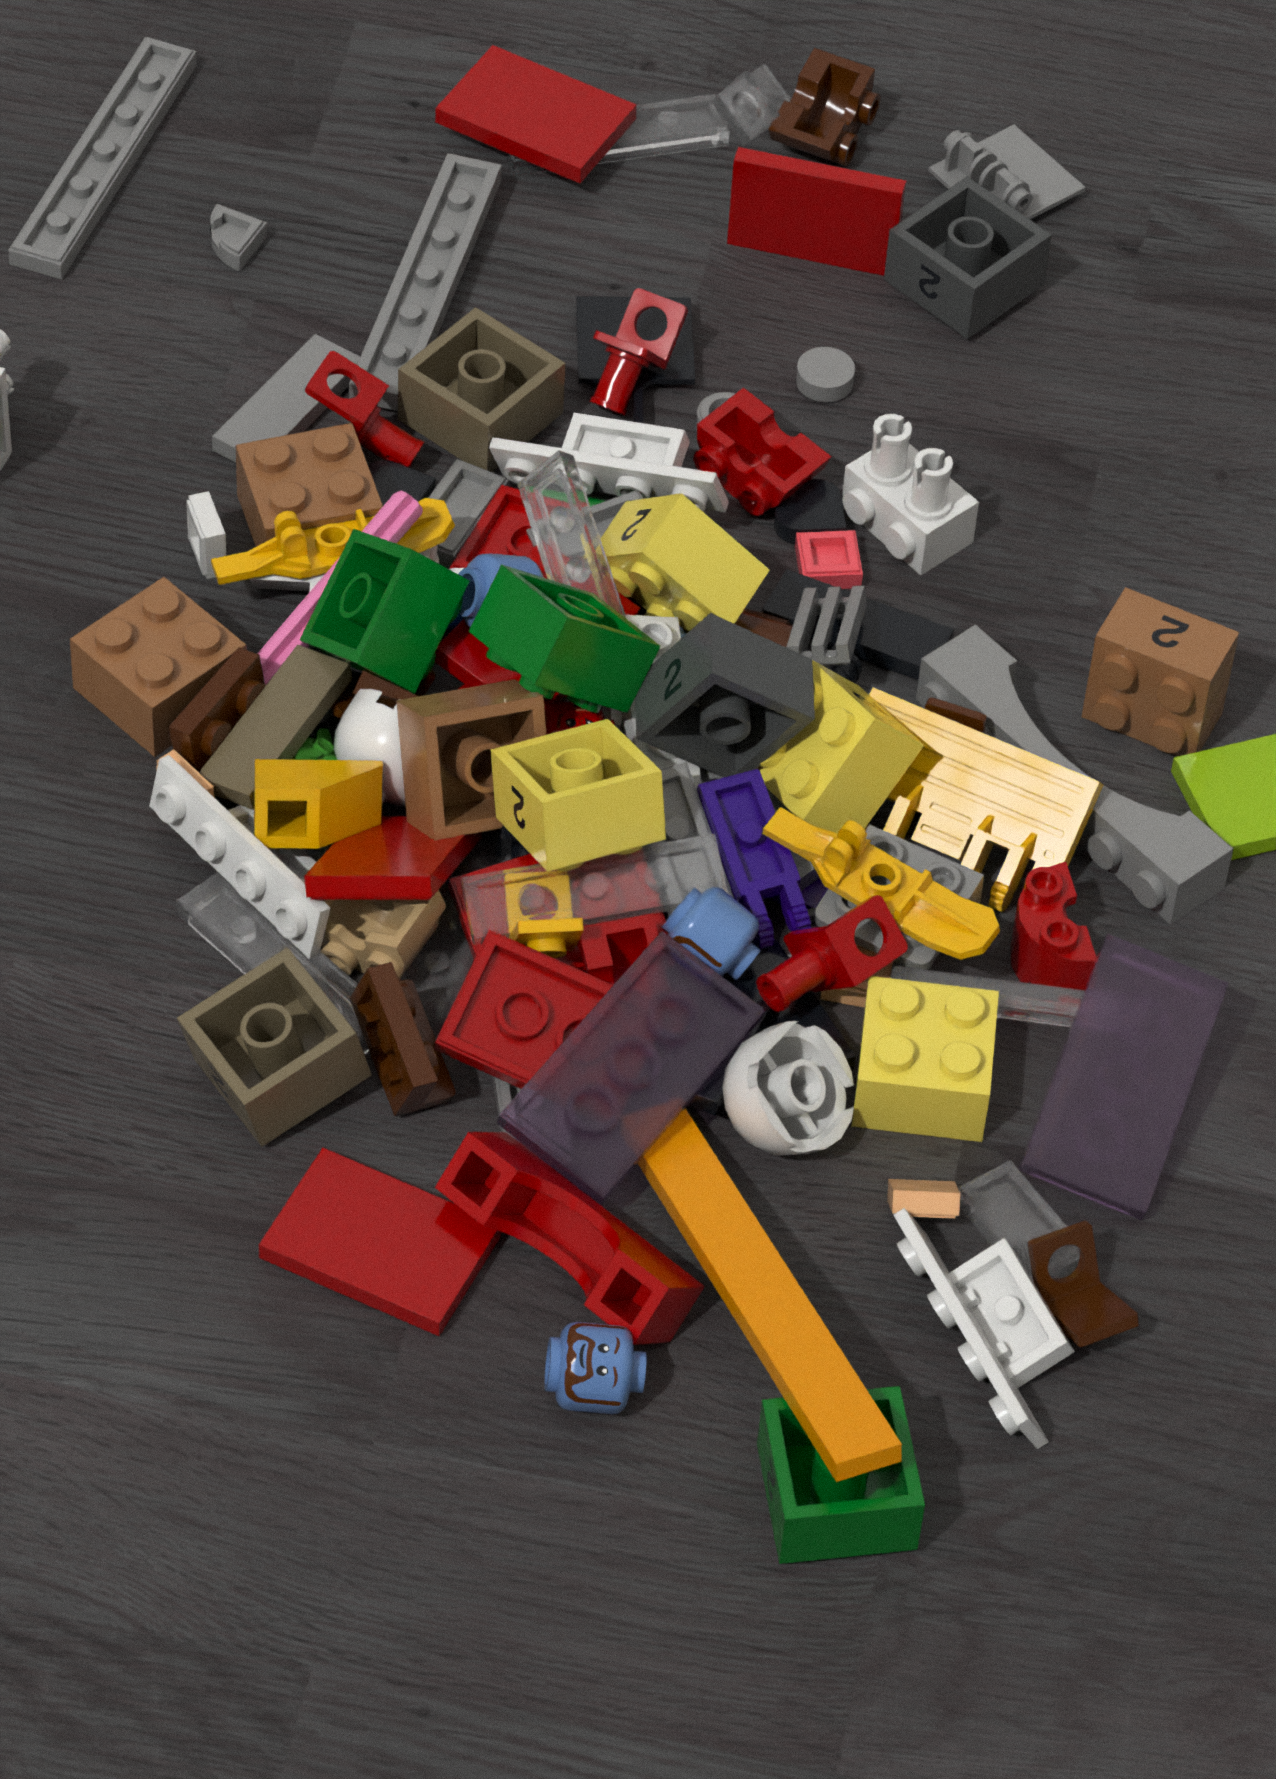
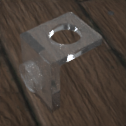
M763 64L751 73L748 71L742 73L719 93L711 103L742 145L745 146L769 129L771 123L780 116L778 111L783 102H790L791 98L769 68Z

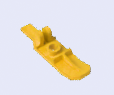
M424 498L418 501L423 508L422 514L397 544L421 553L445 542L455 524L444 500ZM362 509L355 510V520L330 523L321 527L302 530L295 512H281L274 520V538L247 552L211 559V565L217 582L221 585L271 574L297 579L326 574L341 556L353 529L362 531L374 516L365 518Z
M780 807L763 828L762 834L810 861L825 887L855 905H859L871 896H882L900 931L928 948L962 960L984 954L1000 932L999 924L992 908L957 895L933 881L930 871L925 869L923 873H920L870 844L871 840L866 839L867 833L865 829L855 821H846L838 833L813 826ZM883 876L891 883L888 885H878L871 878Z

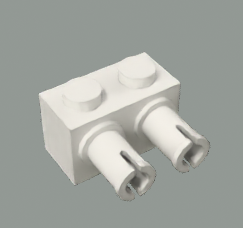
M885 414L878 417L874 422L872 450L845 466L842 505L846 514L854 523L864 526L885 544L888 551L894 557L902 559L917 573L923 575L973 543L979 501L950 478L953 468V461L950 455L944 458L945 451L937 448H926L918 451L909 444L912 434L911 423L908 421L903 424L904 417L901 415Z

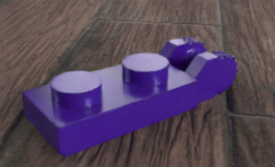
M754 769L698 784L697 793L734 898L758 919L759 929L753 939V944L760 949L774 944L772 922L767 915L762 899L780 895L782 912L790 931L811 928L808 909L805 906V901L799 888L801 878L791 851L762 834L763 828L776 812L760 770Z

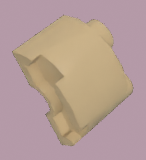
M439 890L430 900H324L331 909L319 957L329 968L345 976H349L354 969L365 973L367 968L392 962L397 977L400 980L438 927L439 917L445 910L446 904Z

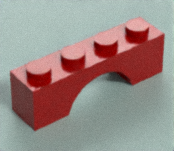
M468 1132L435 1186L439 1192L484 1227L513 1236L539 1250L559 1264L582 1287L586 1296L584 1306L608 1325L626 1327L632 1335L634 1345L671 1342L705 1287L507 1132Z

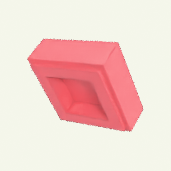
M855 530L796 533L795 552L799 574L835 587H841V589H852V586H862L863 571Z

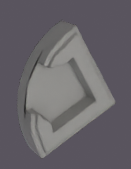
M216 204L210 217L212 248L222 262L240 272L267 238V222Z

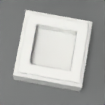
M207 491L188 495L189 500H186L188 539L202 575H205L206 579L216 577L211 565V559L226 556V533L211 495Z

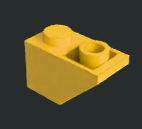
M255 759L254 836L267 848L319 849L380 825L382 812V761Z

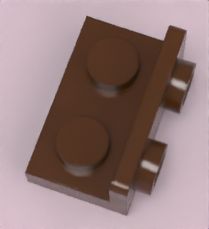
M238 647L168 727L173 749L198 772L201 771L266 686L259 654Z
M392 962L367 968L349 1000L394 1117L451 1101L456 1090L441 1052L434 1050L436 1039L413 981L409 979L399 981Z

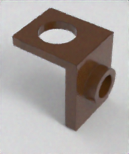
M1084 1220L1028 1241L1033 1282L1064 1334L1077 1346L1084 1347L1139 1326L1137 1312L1100 1282L1093 1229L1089 1222ZM1065 1245L1077 1246L1080 1258L1075 1270L1064 1278H1052L1048 1271V1263L1052 1254Z

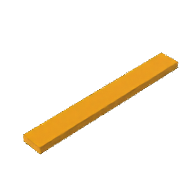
M677 1101L619 1118L621 1138L835 1481L839 1482L902 1462V1443L684 1105Z

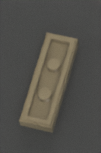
M297 644L199 772L214 786V795L253 810L255 759L291 760L353 679L350 664Z

